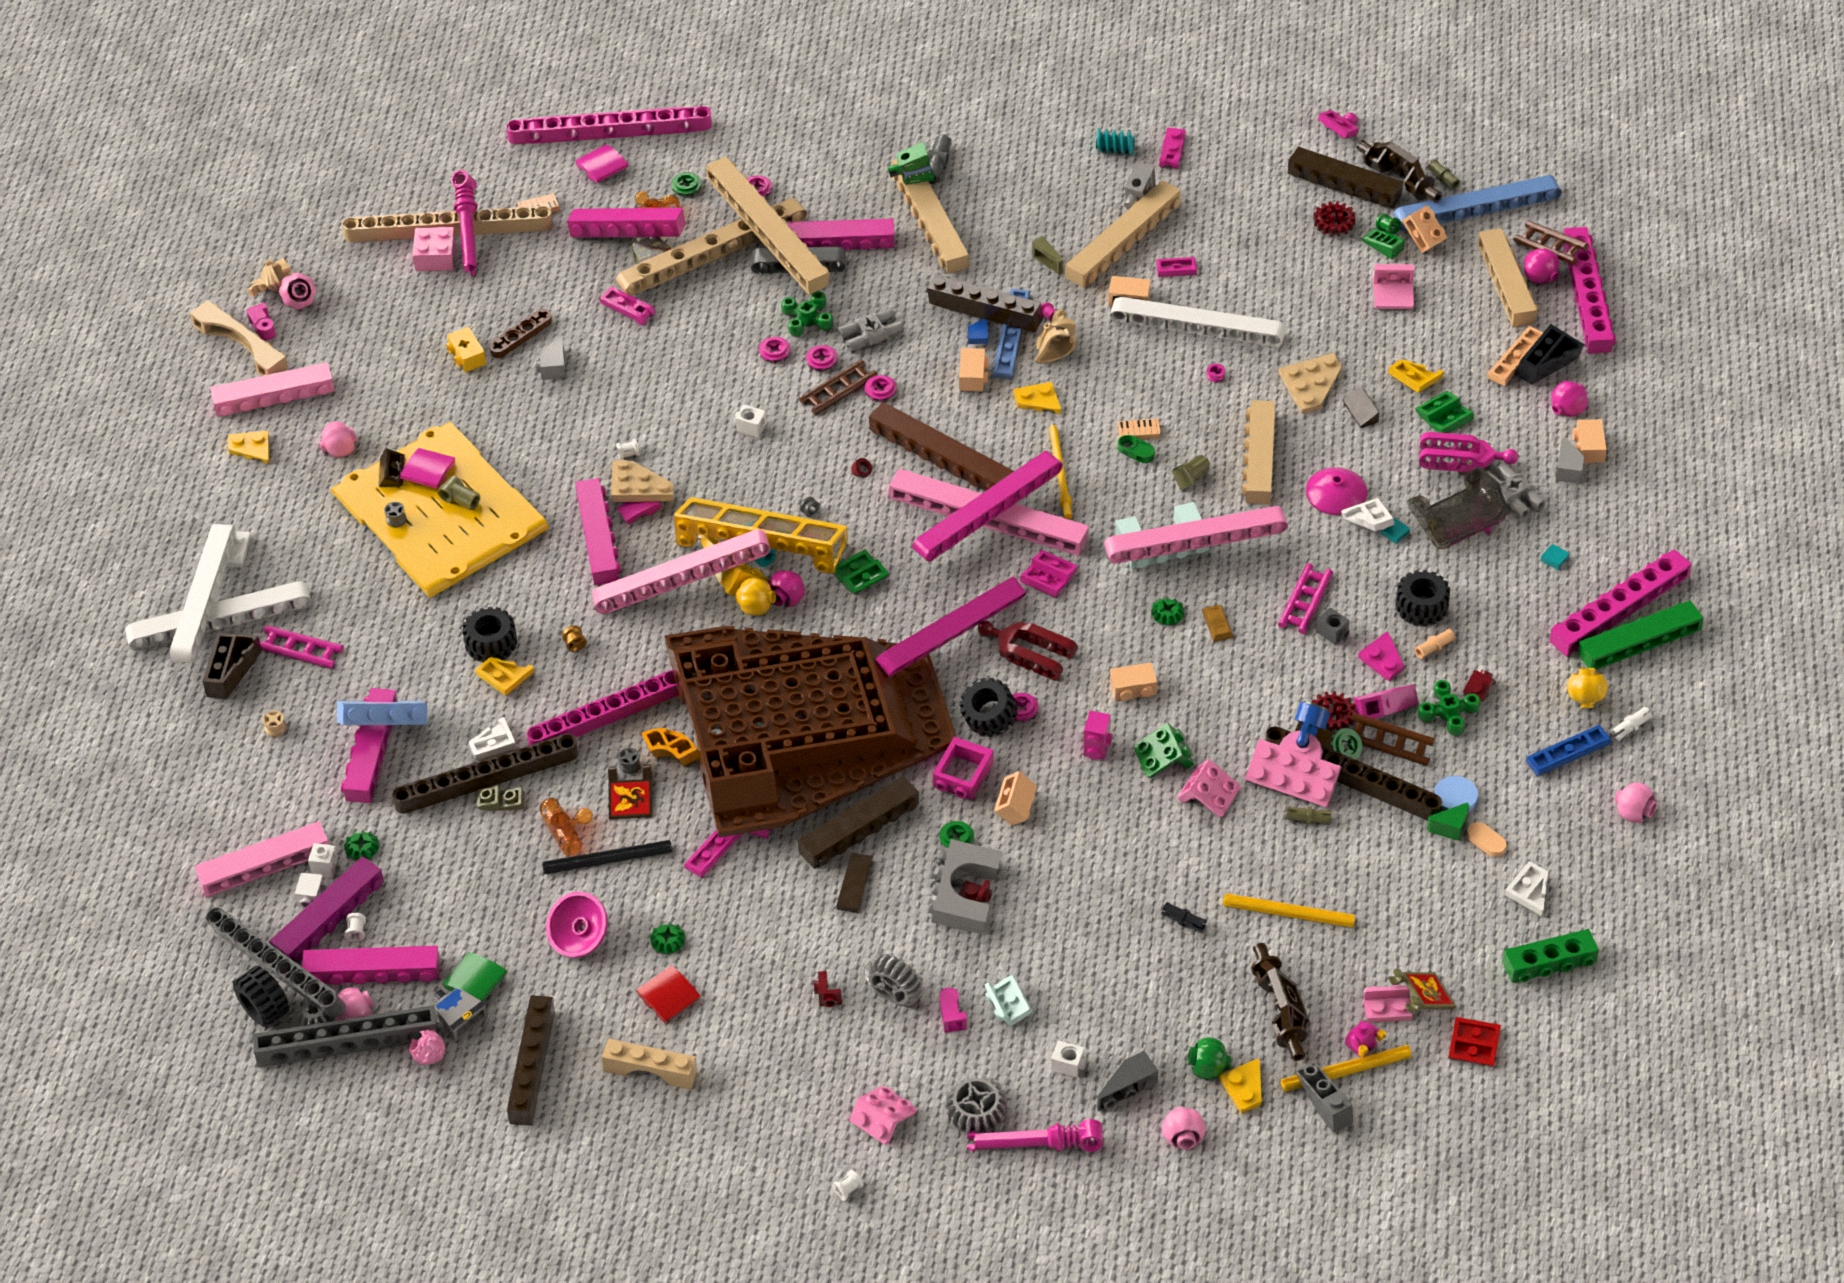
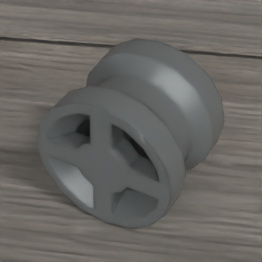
M391 502L385 506L386 523L393 528L403 526L406 522L403 504Z
M624 748L618 754L619 768L625 774H633L640 769L639 752L636 749Z

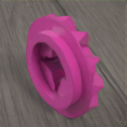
M756 175L747 178V181L754 185L755 188L757 185L759 186L757 192L761 196L770 195L772 182L767 177Z
M781 337L767 338L759 345L760 357H764L765 361L771 360L773 363L775 360L781 362L783 358H788L790 344Z
M825 345L815 346L806 354L808 366L813 367L815 371L817 369L822 371L825 368L831 369L832 365H836L838 359L837 352ZM820 355L824 357V361H820Z
M884 375L874 376L865 384L866 395L870 396L872 401L875 399H879L880 402L882 399L889 400L890 396H895V391L897 390L895 381ZM877 385H878V387H880L881 389H884V391H881L880 389L877 390Z
M1028 693L1013 694L1016 704L1020 707L1025 706V710H1016L1017 717L1014 720H1023L1025 722L1028 718L1033 719L1034 715L1038 714L1036 698Z

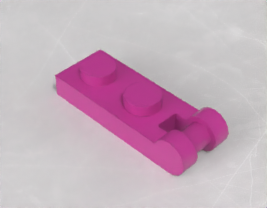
M1167 127L1159 167L1172 166L1174 169L1179 168L1186 129Z
M612 286L600 297L601 304L635 320L636 323L642 326L647 322V318L652 317L656 312L653 306Z

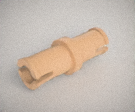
M1447 629L1437 636L1429 637L1428 641L1415 647L1416 656L1423 659L1434 651L1439 652L1443 646L1455 641V634L1451 629Z

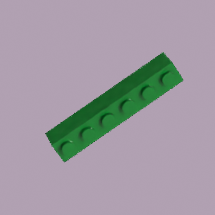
M1691 600L1678 603L1671 608L1659 610L1655 614L1641 617L1631 623H1625L1612 630H1606L1596 636L1583 639L1579 642L1578 655L1587 668H1595L1597 670L1701 631L1703 616Z

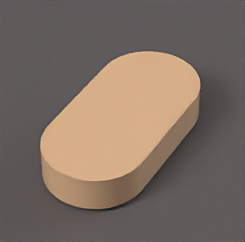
M1475 822L1469 825L1467 837L1473 844L1493 857H1498L1505 853L1506 841L1502 836L1484 823Z

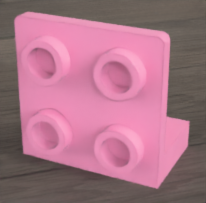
M1208 759L1195 768L1177 798L1183 803L1197 798L1214 814L1222 817L1241 786Z

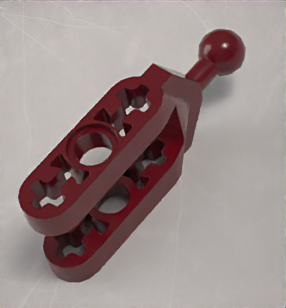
M982 621L977 628L979 634L983 637L991 635L999 638L1000 656L1006 658L1008 662L1027 670L1032 669L1034 673L1054 681L1058 680L1063 673L1062 665L1053 659L1015 645L1014 643L1018 637L1068 659L1073 658L1078 651V645L1073 640L1033 623L1024 624L1018 622L1001 631L994 628L990 621Z

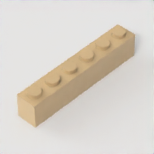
M1502 228L1479 232V250L1512 327L1535 323L1536 315L1539 313L1538 306L1533 302L1532 292L1527 288L1526 278L1521 274L1520 264L1515 261V253L1509 247L1508 236L1504 235Z
M1251 400V408L1246 409V420H1250V423H1246L1245 435H1249V438H1245L1244 450H1248V453H1244V465H1248V468H1243V480H1247V484L1243 483L1242 496H1246V503L1270 504L1275 401Z

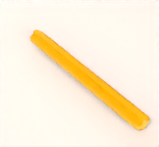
M1226 893L1223 899V905L1227 907L1351 928L1355 923L1354 914Z
M1403 1045L1321 1069L1331 1080L1408 1059L1411 1057L1412 1052L1409 1045ZM1297 1075L1281 1079V1087L1284 1092L1303 1087Z

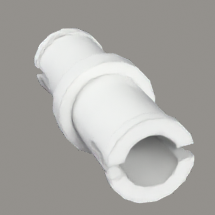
M1642 707L1632 716L1628 715L1621 724L1611 729L1612 736L1620 731L1614 737L1620 741L1630 732H1636L1640 725L1652 718V713L1650 712L1643 716L1649 709Z

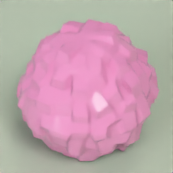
M427 1029L420 1031L422 1037L419 1040L412 1038L409 1052L414 1061L420 1065H433L435 1062L443 1059L445 1044L443 1043V1038L435 1030Z

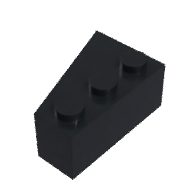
M1550 324L1521 358L1515 375L1532 385L1577 360L1580 357L1584 344Z

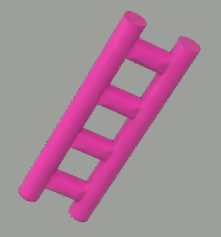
M1311 563L1305 565L1278 623L1279 627L1286 628L1287 623L1300 626L1298 632L1306 634L1333 575L1331 569H1326L1325 573L1322 574L1312 571L1314 566ZM1308 578L1320 581L1317 589L1306 586ZM1301 593L1313 596L1310 604L1299 601ZM1294 608L1306 611L1303 619L1292 616Z
M268 625L265 626L264 633L269 635L265 642L260 641L263 651L331 669L335 665V661L330 660L333 653H342L344 646ZM277 636L288 639L284 647L273 645ZM296 641L307 644L303 652L292 650ZM315 647L326 649L322 657L311 655Z

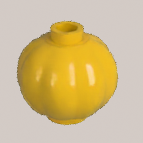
M753 577L746 579L736 591V603L740 605L744 613L750 616H761L767 613L771 604L776 600L775 591H772L770 584L762 578Z
M1579 668V673L1572 674L1567 682L1569 696L1572 700L1580 703L1581 708H1593L1595 703L1604 699L1608 690L1606 679L1602 674L1596 673L1595 668Z

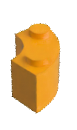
M656 728L641 733L655 758L663 756L673 757L679 760L683 766L700 758V752L694 743L680 732L668 730L667 728Z

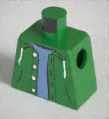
M924 142L897 152L898 164L888 166L890 178L902 175L903 182L906 185L935 180Z

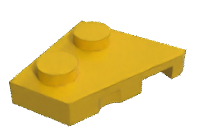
M1401 359L1389 367L1388 373L1415 392L1420 393L1443 377L1444 371L1438 369L1437 373L1425 370V365Z
M1052 382L1013 389V395L1018 408L1034 409L1035 411L1042 412L1045 409L1055 411V414H1061V407Z
M258 431L228 434L229 454L243 456L250 460L255 458L262 460L265 464H269V432Z
M490 657L477 667L475 672L478 677L506 696L534 673V667L532 665H527V667L517 666L516 662L502 661L498 658Z
M1258 1058L1219 1076V1080L1241 1114L1261 1106L1260 1060Z

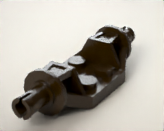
M1360 140L1357 143L1356 150L1364 154L1365 165L1373 167L1380 173L1392 169L1397 176L1402 175L1405 178L1406 190L1413 194L1415 199L1421 201L1428 197L1434 203H1438L1442 199V192L1434 188V178L1424 175L1419 160L1395 143L1375 142L1370 145L1365 140Z
M1258 943L1253 947L1257 961L1251 966V972L1256 976L1258 985L1267 992L1273 991L1276 995L1275 1004L1280 1010V1013L1272 1021L1277 1035L1276 1043L1282 1048L1288 1047L1291 1060L1300 1061L1306 1056L1301 1043L1307 1037L1306 1028L1309 1023L1307 1012L1297 984L1280 971L1282 967L1280 958L1270 956L1267 945L1265 943Z

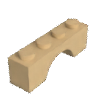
M609 1038L601 1057L604 1072L626 1076L631 1071H647L658 1075L668 1085L686 1089L692 1088L697 1074L696 1056Z

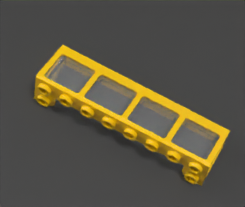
M690 497L674 514L677 545L684 547L693 546L696 543V534L729 540L754 530H763L767 535L770 548L813 556L814 567L819 572L833 575L848 542V530L845 525Z

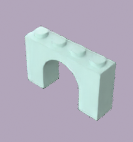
M1194 502L1174 506V521L1176 524L1202 520ZM1135 516L1116 521V535L1142 531ZM1210 547L1129 561L1128 563L1131 569L1144 568L1147 565L1164 563L1175 558L1181 559L1195 553L1201 554L1210 550Z

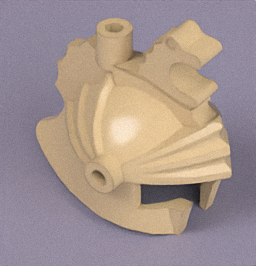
M285 258L272 262L270 259L264 263L265 266L261 277L251 282L252 286L247 289L250 297H255L257 293L265 292L266 289L279 292L282 280L294 273Z
M1063 309L1055 311L1051 323L1047 322L1042 326V332L1037 338L1036 349L1039 350L1035 359L1036 363L1056 361L1069 355L1074 350L1076 345V336H1074L1076 324L1070 318L1065 317L1067 313Z

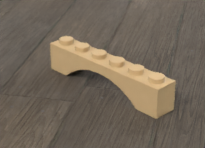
M207 300L190 312L193 326L205 335L227 337L244 345L253 355L257 373L261 376L288 370L287 358L282 352L275 350L269 342H264L256 333L249 331L244 324L238 323L230 314L223 312L218 305H214Z

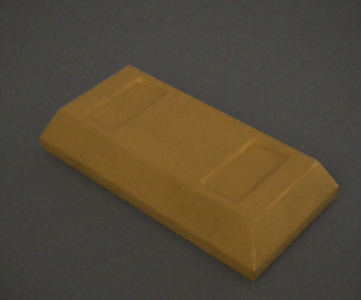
M1219 604L1202 609L1213 642L1234 638L1222 605Z

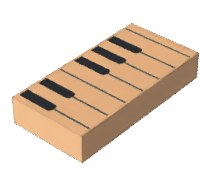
M554 193L517 202L518 207L547 206L551 209V213L559 211V205Z
M1159 419L1118 421L1120 437L1131 435L1140 440L1160 438Z

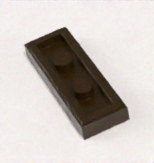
M851 852L836 905L837 910L859 912L873 856Z

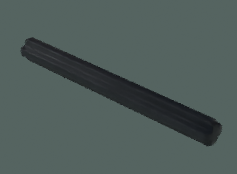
M670 840L548 860L542 863L544 874L671 853L672 844Z

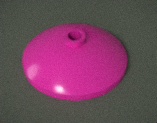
M1332 467L1322 469L1310 477L1306 485V496L1310 504L1317 510L1326 514L1342 515V510L1365 502L1367 486L1357 473L1345 468Z
M576 891L562 896L552 906L546 920V935L550 945L559 954L570 958L584 957L592 953L602 943L607 932L608 917L606 909L597 897L587 892ZM585 924L586 927H585V929L582 931V926Z

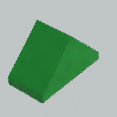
M1467 802L1429 816L1427 830L1430 833L1459 841L1468 819L1470 805Z

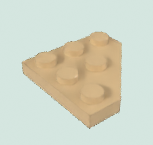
M1331 353L1279 368V375L1299 410L1304 414L1321 409L1337 376L1341 373L1342 366L1335 354Z
M612 461V502L673 501L672 482L634 461Z

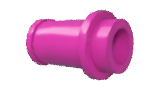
M1046 302L1041 304L1043 317H1046L1051 322L1056 310L1051 303Z

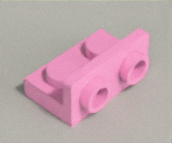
M1402 985L1365 988L1363 1003L1366 1023L1412 1020V1013H1409L1405 1007V1004H1410L1409 988Z

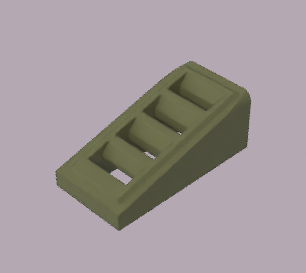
M1043 236L1032 242V257L1058 275L1062 274L1063 259Z

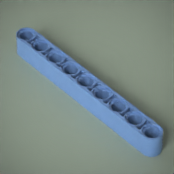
M1547 175L1444 197L1438 203L1430 200L1402 206L1394 211L1393 216L1400 219V230L1406 232L1407 228L1402 220L1426 205L1433 210L1438 223L1443 224V222L1448 223L1461 220V218L1476 217L1479 214L1485 215L1498 212L1497 210L1516 208L1515 206L1522 207L1534 204V202L1541 203L1552 199L1555 200L1561 196L1562 191L1555 177Z

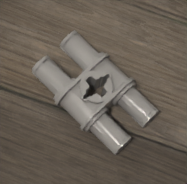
M890 307L884 311L870 312L869 315L854 318L851 323L838 327L837 331L841 339L854 334L859 335L846 340L847 349L849 352L865 346L870 348L879 342H886L889 337L903 333L904 326L900 320L886 326L882 325L895 319V312Z
M1507 463L1501 464L1497 469V473L1505 479L1504 481L1497 479L1491 471L1483 474L1481 481L1491 489L1492 495L1497 497L1504 504L1505 508L1514 511L1521 519L1526 518L1530 513V509L1522 503L1523 500H1527L1537 511L1544 508L1546 500L1536 492L1533 485L1523 478L1521 473L1513 471Z

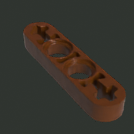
M539 309L494 339L489 344L491 356L495 358L504 357L552 323L551 312L547 309ZM528 326L533 327V329L530 331L523 330L525 327ZM510 337H518L515 341L508 340Z

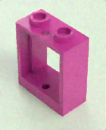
M953 737L933 773V787L942 792L947 791L956 794V796L962 799L973 800L994 763L993 750ZM954 756L979 765L970 782L944 774Z

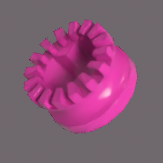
M1211 364L1207 368V378L1211 382L1218 383L1224 379L1225 368L1222 365Z

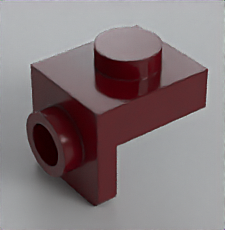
M1474 669L1463 693L1466 695L1476 694L1479 696L1480 701L1483 702L1491 686L1496 684V681L1492 678L1493 674L1484 669L1481 672Z
M819 971L818 981H814V994H819V1006L835 1007L836 1005H842L841 990H828L827 971Z

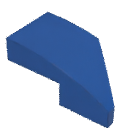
M982 319L968 326V344H988L987 319Z

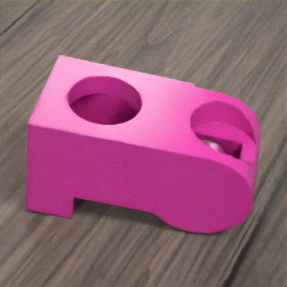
M263 302L246 309L248 321L260 339H272L275 336L273 321L269 319L266 304Z
M954 988L943 989L940 992L939 998L944 1033L967 1030L966 1013L959 1012L958 991Z

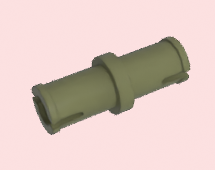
M1435 159L1429 162L1428 169L1437 176L1440 182H1444L1453 190L1460 186L1461 181L1451 173L1448 167H1444Z
M1288 806L1286 820L1305 821L1306 824L1314 822L1330 825L1332 811L1315 810L1312 807H1307L1306 809Z

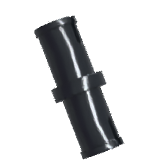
M1166 902L1162 908L1164 910L1161 912L1163 916L1177 921L1181 926L1186 925L1200 933L1206 927V919L1192 914L1186 908L1181 909L1169 902Z

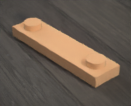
M1529 326L1488 372L1487 378L1505 386L1515 375L1521 358L1543 332Z

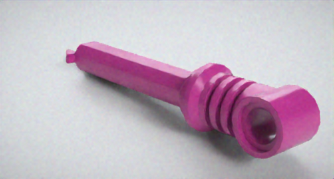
M458 170L452 175L451 183L455 187L456 203L454 204V210L460 215L463 268L466 272L471 271V276H475L477 263L473 214L478 208L474 196L477 182L465 170Z
M1087 1119L1082 1121L1078 1127H1076V1124L1073 1125V1128L1070 1125H1067V1128H1065L1064 1125L1055 1123V1126H1050L1048 1130L975 1133L973 1131L967 1135V1139H974L975 1144H967V1149L975 1152V1150L1049 1146L1060 1152L1066 1148V1145H1068V1148H1071L1072 1145H1074V1148H1077V1145H1080V1148L1083 1150L1094 1152L1101 1149L1103 1145V1128L1098 1120Z

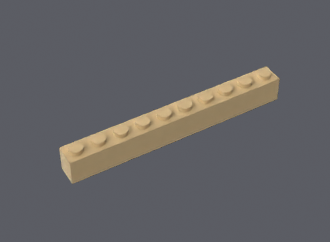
M725 156L707 164L706 174L708 181L806 293L810 295L827 287L828 277L830 276L828 269L825 266L823 267L817 256L812 254L808 250L807 245L800 241L796 232L788 227L786 221L778 216L776 210L769 206L765 197L761 196L755 186L747 181L746 176L739 172L735 163Z

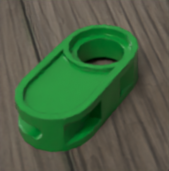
M1131 435L1121 436L1118 440L1119 452L1136 461L1149 463L1155 457V448L1143 440ZM1124 443H1131L1133 446L1126 448L1122 445Z

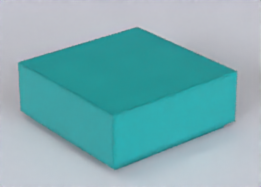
M1394 518V525L1381 530V534L1397 544L1410 533V528Z
M1551 544L1541 555L1540 561L1558 570L1569 558L1570 553Z

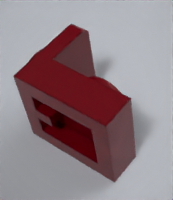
M965 880L958 895L965 899L989 903L992 896L990 881L985 880L983 885H979Z

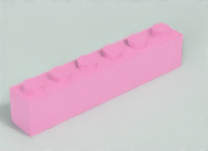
M328 362L210 387L217 417L335 392Z
M319 821L293 831H288L277 837L266 839L252 846H246L238 851L224 854L210 861L202 862L194 867L204 895L209 897L306 862L309 859L314 843L329 845Z

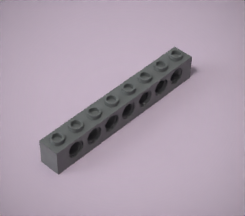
M432 1005L253 1034V1046L258 1068L411 1044L412 1038L419 1040L422 1037L420 1031L427 1029L435 1030L437 1034H439L435 1007Z

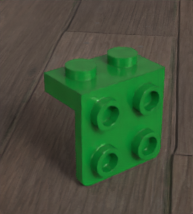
M1167 722L1134 745L1136 755L1147 777H1154L1176 761L1186 769L1194 765L1191 758L1193 753L1185 745L1184 740L1186 738L1179 728L1176 730Z

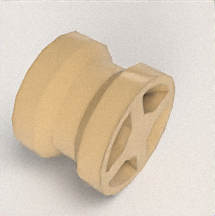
M273 710L263 716L265 732L271 737L280 736L286 731L284 716L281 712Z

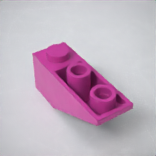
M1415 684L1353 698L1356 713L1373 719L1419 705Z

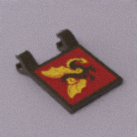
M651 765L642 766L643 779L618 781L617 767H608L609 819L652 817Z

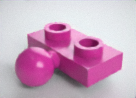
M1333 110L1319 114L1318 120L1325 127L1338 133V136L1346 139L1357 135L1359 128L1355 125L1358 122V118L1354 113H1347L1344 117Z

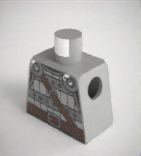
M1136 162L1125 185L1126 201L1124 207L1126 209H1130L1156 186L1155 168L1153 166Z

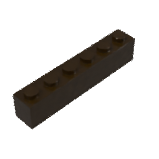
M1297 147L1288 160V174L1308 180L1311 183L1326 186L1329 189L1341 191L1347 195L1361 198L1364 201L1379 204L1382 207L1393 209L1402 196L1403 181L1301 147Z
M935 275L927 287L929 304L1031 332H1036L1043 321L1041 302Z
M901 776L798 840L799 853L814 869L820 865H826L834 856L845 853L855 843L859 844L868 835L879 832L889 822L897 821L907 811H913L919 804V791L904 776Z
M530 995L507 1106L509 1124L533 1125L555 1015L553 997Z

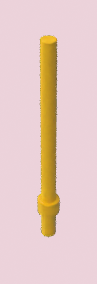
M1051 425L1049 430L1053 454L1063 463L1058 429L1056 425ZM1063 464L1062 470L1057 475L1061 495L1059 502L1061 508H1063L1064 518L1071 519L1072 499L1068 494Z

